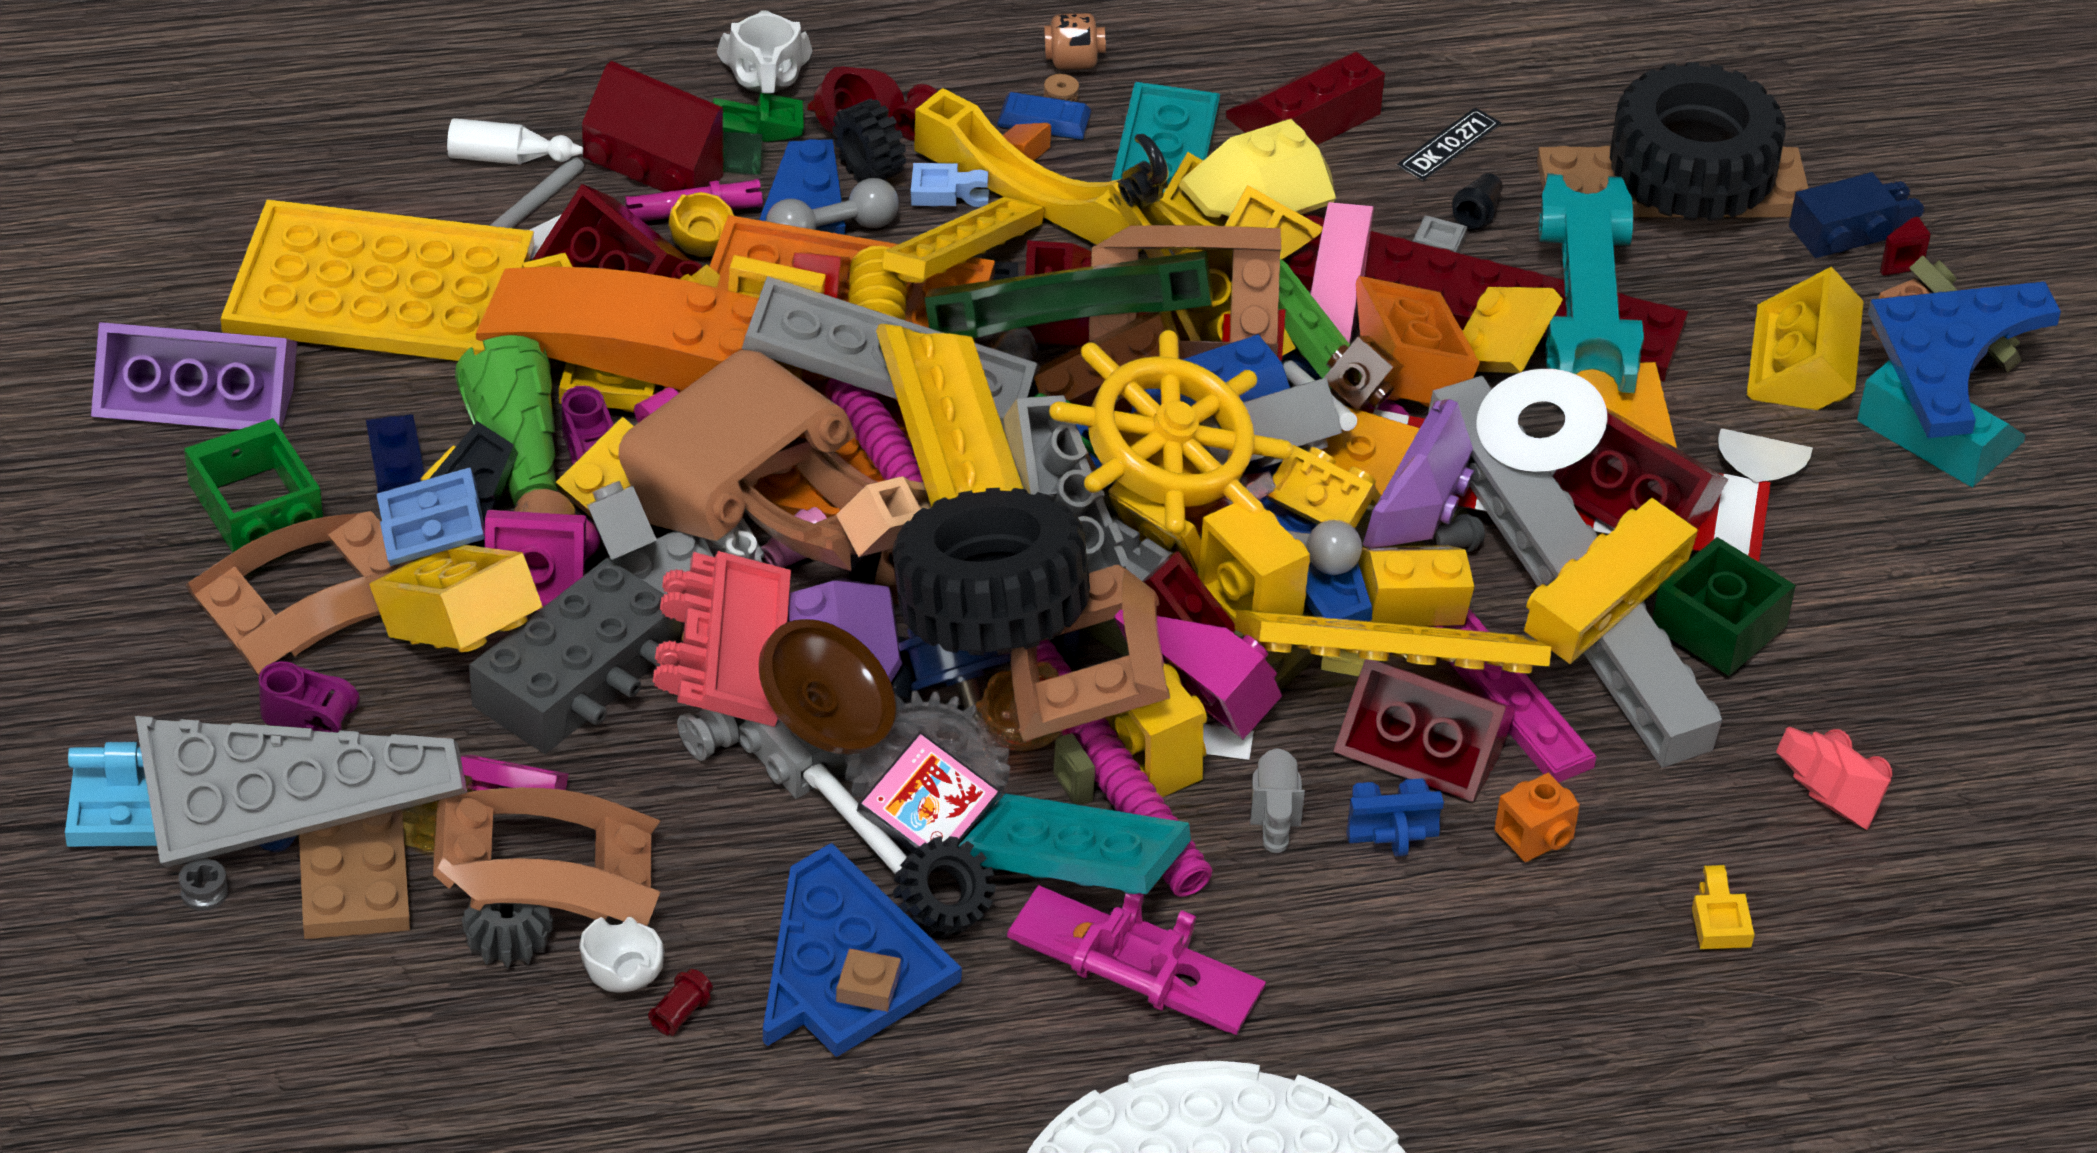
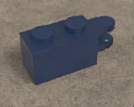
M1870 172L1795 192L1789 227L1813 257L1819 258L1886 240L1887 236L1895 228H1899L1913 217L1918 216L1920 218L1923 216V209L1925 207L1918 199L1908 198L1910 189L1904 182L1896 181L1895 183L1882 184L1875 174Z

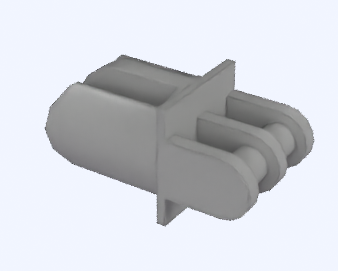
M1277 748L1267 751L1259 759L1258 768L1253 773L1251 783L1252 807L1250 825H1263V845L1266 850L1272 853H1281L1288 848L1290 826L1301 827L1305 790H1302V779L1298 772L1296 759L1288 751Z

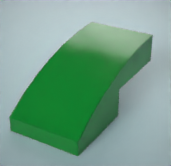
M760 92L756 106L713 98L712 103L723 107V141L770 142L802 135L804 129L803 100Z

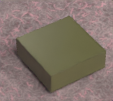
M1073 733L1056 738L1053 774L1074 804L1083 805L1092 802L1095 778L1094 764Z

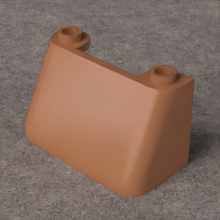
M740 350L729 356L628 430L619 444L618 455L630 485L634 487L651 525L718 541L734 529L743 517L745 500L738 481L802 433L805 434L811 447L821 452L836 451L856 435L847 414L837 404L761 352Z

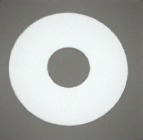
M1535 369L1513 375L1496 385L1480 405L1476 428L1483 447L1499 462L1524 471H1551L1574 464L1588 455L1597 446L1606 429L1607 409L1601 394L1584 378L1563 370ZM1551 402L1563 410L1565 423L1559 432L1550 437L1534 438L1526 435L1518 425L1519 415L1530 404Z

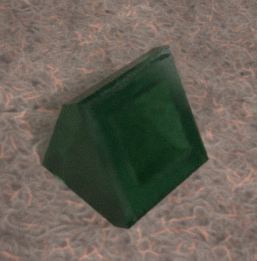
M723 132V172L760 174L765 148L763 134Z

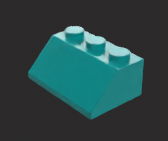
M1890 360L1866 379L1857 418L1858 422L1972 488L2024 442L2026 436L2010 424L1970 402L1976 418L1972 434L1927 438Z

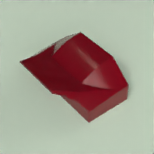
M1179 551L1169 555L1143 580L1158 596L1160 605L1156 606L1157 616L1227 628L1233 633L1236 631L1234 622Z

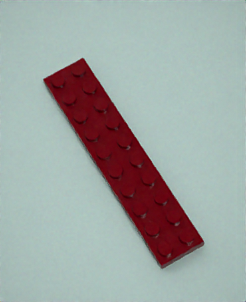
M1301 214L1323 227L1325 219L1318 216ZM1374 231L1370 233L1364 277L1441 292L1461 330H1464L1477 307L1479 298L1488 287L1553 288L1563 299L1554 316H1566L1563 279L1496 263L1487 259L1460 254L1444 248L1409 241L1405 238L1393 237ZM1322 232L1318 237L1283 260L1309 291L1312 290ZM1617 293L1619 319L1642 320L1644 342L1642 350H1640V363L1656 362L1660 381L1665 382L1686 325L1688 311ZM1546 330L1535 349L1546 351Z

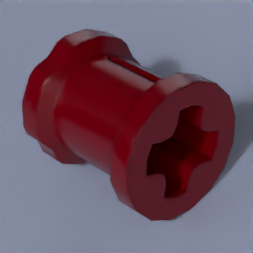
M914 85L907 94V102L896 107L893 111L892 116H894L897 122L894 127L896 131L901 130L902 136L907 140L915 141V109L938 92L930 85Z

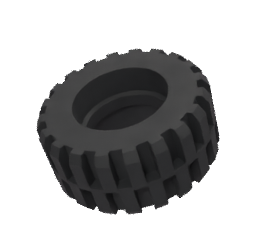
M1686 62L1684 66H1676L1675 63L1663 65L1660 71L1652 69L1641 75L1639 79L1634 80L1620 97L1609 158L1612 161L1611 168L1616 177L1623 178L1630 195H1637L1638 202L1647 208L1651 206L1658 208L1660 214L1669 217L1672 214L1684 216L1683 220L1696 221L1697 218L1717 221L1721 220L1724 215H1729L1732 218L1743 214L1747 208L1751 210L1772 191L1778 174L1786 134L1784 115L1772 94L1766 95L1767 91L1764 86L1756 80L1753 82L1748 81L1746 75L1734 70L1731 73L1723 70V66L1711 64V67L1699 66V62Z
M986 488L985 492L973 493L972 490L958 493V497L949 500L944 497L935 501L931 508L920 509L913 515L911 521H906L893 544L892 554L900 614L904 618V623L924 642L933 647L940 644L944 651L957 653L959 650L968 651L969 655H984V652L997 651L999 655L1012 653V649L1024 647L1026 650L1038 646L1041 640L1045 638L1052 640L1061 635L1065 627L1070 628L1077 621L1090 598V582L1083 525L1079 518L1059 500L1054 502L1049 495L1040 492L1033 495L1029 494L1026 489L1013 488L1012 491H1000V488Z

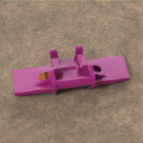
M1038 885L1008 930V938L1071 965V969L1076 971L1079 976L1087 978L1089 973L1092 972L1148 996V1002L1153 1004V1007L1163 1011L1165 1006L1235 1035H1237L1266 985V981L1188 949L1196 922L1195 915L1181 910L1173 930L1169 929L1168 931L1143 921V893H1126L1123 907L1114 908L1111 915H1108ZM1175 975H1189L1195 979L1197 984L1190 987Z

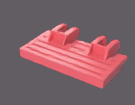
M717 551L715 557L693 552L689 571L684 572L682 569H676L666 572V575H663L662 588H664V592H667V594L661 597L660 610H662V614H665V617L675 618L676 621L685 623L683 643L671 642L669 640L668 642L663 641L662 644L659 643V647H656L655 660H657L660 666H657L656 670L654 669V686H657L658 690L662 689L663 692L669 691L671 694L678 695V703L775 727L779 718L770 707L761 686L758 669L759 656L765 641L781 625L787 623L791 570Z

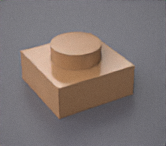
M849 949L836 988V1002L888 1012L900 975L901 958Z

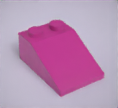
M1120 609L1114 618L1127 642L1123 610ZM1157 616L1164 663H1170L1174 666L1179 675L1181 685L1190 696L1195 695L1199 698L1208 714L1244 740L1282 697L1274 679L1277 676V672L1265 659L1268 656V652L1249 635H1245L1241 639L1227 628Z

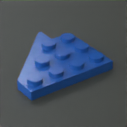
M830 843L790 867L763 1023V1042L769 1046L800 1026L805 1025L838 1057L960 983L962 967L833 843ZM849 949L901 958L900 975L888 1012L836 1002V988Z

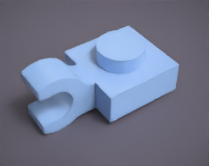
M913 163L911 206H956L957 197L962 198L967 204L974 207L985 206L989 201V189H976V187H988V172L985 170L958 172V163Z

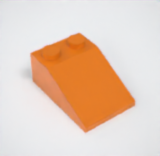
M1358 276L1355 285L1360 336H1370L1404 366L1390 382L1394 390L1387 398L1388 400L1408 399L1418 401L1422 405L1429 407L1433 390L1473 379L1480 362L1441 292Z

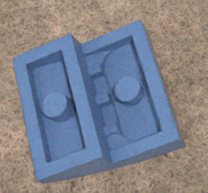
M470 467L376 494L382 518L380 526L390 566L485 539V528L478 490Z

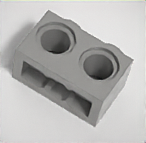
M616 481L592 492L596 501L587 504V507L611 560L657 541L633 486L623 489L621 482Z

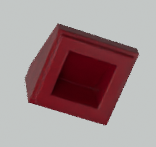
M1918 216L1911 218L1887 236L1880 268L1882 276L1911 271L1909 267L1922 255L1926 258L1931 234Z

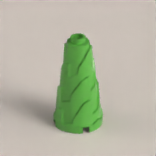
M508 335L483 340L485 350L477 355H474L472 347L468 349L456 364L455 378L473 425L477 421L514 444L518 452L505 484L512 502L516 506L517 501L525 493L534 489L557 491L553 463L555 448L552 435L555 432L551 401V368L545 348L544 353H542L539 342L524 336Z

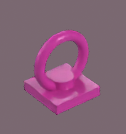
M487 510L485 516V548L523 552L543 607L585 575L586 559L594 555L601 544V536L597 527L588 521L585 515Z

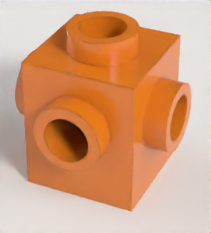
M1548 772L1534 780L1523 781L1517 784L1511 791L1500 795L1494 830L1526 863L1552 849H1561L1574 839L1580 804L1569 789L1563 788Z

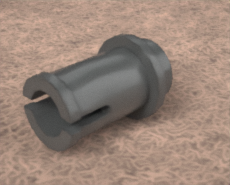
M1461 514L1454 521L1450 522L1449 525L1446 523L1440 524L1432 539L1422 541L1425 543L1424 546L1449 545L1465 549L1466 552H1471L1477 549L1478 545L1484 541L1485 530L1482 522L1477 517Z

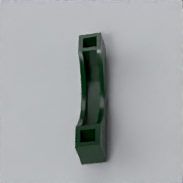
M1206 250L929 289L926 294L925 304L930 329L945 334H958L978 338L1016 328L1074 318L1120 313L1166 312L1210 306L1213 301V290Z

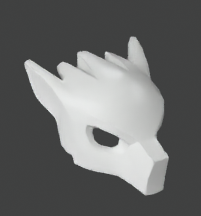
M764 10L739 23H731L730 34L723 33L718 45L717 54L720 60L732 69L739 84L748 90L768 94L787 89L795 83L801 66L810 59L812 47L806 31L801 33L800 22H792Z

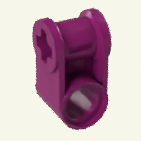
M590 386L570 388L563 394L561 399L562 435L568 448L572 466L614 425L603 395L600 391Z
M273 662L265 666L258 677L260 714L263 721L270 726L311 728L313 731L339 733V730L342 731L341 723L346 714L352 713L360 701L358 691L348 681L340 677L314 672L291 662Z

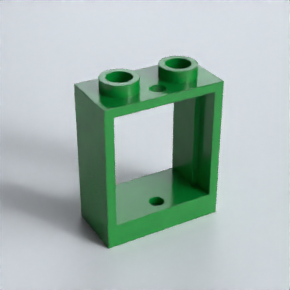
M274 418L184 448L188 484L232 553L273 531L323 517L320 487ZM236 449H240L237 453L232 454ZM274 468L290 494L233 513L217 487Z

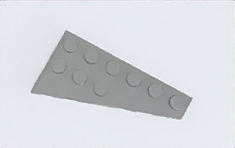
M135 716L160 864L166 868L467 793L459 746L451 738L396 734L377 736L363 735L354 731L339 730V733L313 731L311 728L242 723L224 725L201 723L199 720L180 719V721L156 720L153 717Z

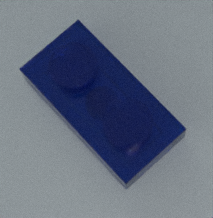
M413 414L367 419V436L377 493L420 482L421 477L424 475V469Z

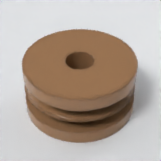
M1055 74L1045 80L1044 97L1078 102L1079 83L1074 77L1066 74Z

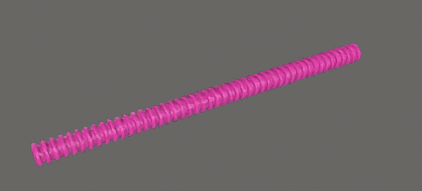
M830 378L825 386L826 397L845 411L855 432V439L859 441L860 446L866 451L869 459L873 461L876 469L880 471L883 479L889 480L904 476L911 481L923 482L911 442L905 437L897 422L892 419L889 411L885 409L882 401L878 399L877 394L873 391ZM1049 639L1040 641L1037 646L1040 682L1071 673L1070 666L1064 662L1062 655L1057 652L1055 645ZM1106 718L1061 730L1063 736L1073 733L1095 766L1094 781L1099 783L1101 791L1106 794L1108 801L1114 805L1116 811L1179 821L1177 817L1173 816L1169 806L1164 803L1162 796L1157 793L1155 786L1149 782L1147 775L1141 771L1138 762L1133 760L1132 754L1125 748L1123 741L1118 738L1116 731L1110 727L1109 721ZM1191 839L1162 877L1170 885L1173 894L1178 897H1185L1201 890L1210 880L1213 870Z

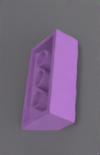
M99 322L91 417L228 429H242L274 418L282 429L294 388L298 341L277 337Z

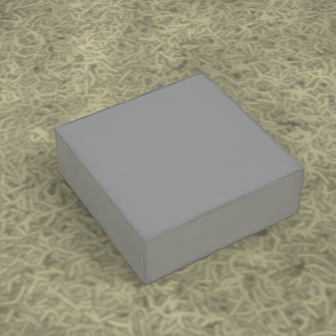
M1425 215L1413 242L1459 253L1466 239L1467 226Z

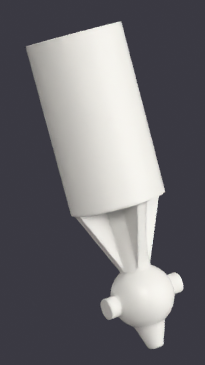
M458 118L451 120L447 139L449 158L517 165L547 154L555 161L564 162L572 156L583 154L584 151L583 147L573 143L570 138L564 135L555 136L549 141L525 128L524 125Z

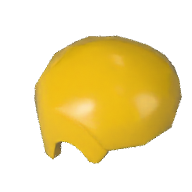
M704 192L690 195L682 194L673 208H671L668 226L673 242L685 253L698 257H712L728 215L734 216L731 207L716 195Z

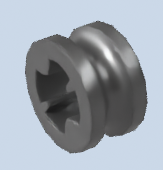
M197 859L189 862L181 869L179 873L181 899L190 909L208 911L217 908L225 901L228 896V886L226 883V871L220 863L211 859ZM202 882H207L204 888H200Z

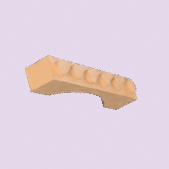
M1087 452L1085 457L1093 472L1097 468ZM901 476L866 485L836 516L858 557L892 549L897 535L906 521H911L916 512L922 508L929 509L931 505L924 482L911 481Z

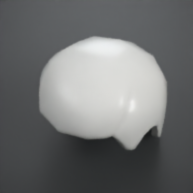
M600 917L592 922L581 934L579 949L583 964L592 982L608 992L623 993L646 987L654 981L663 968L665 951L661 939L653 928L637 923L632 917H627L619 925H610L604 918Z

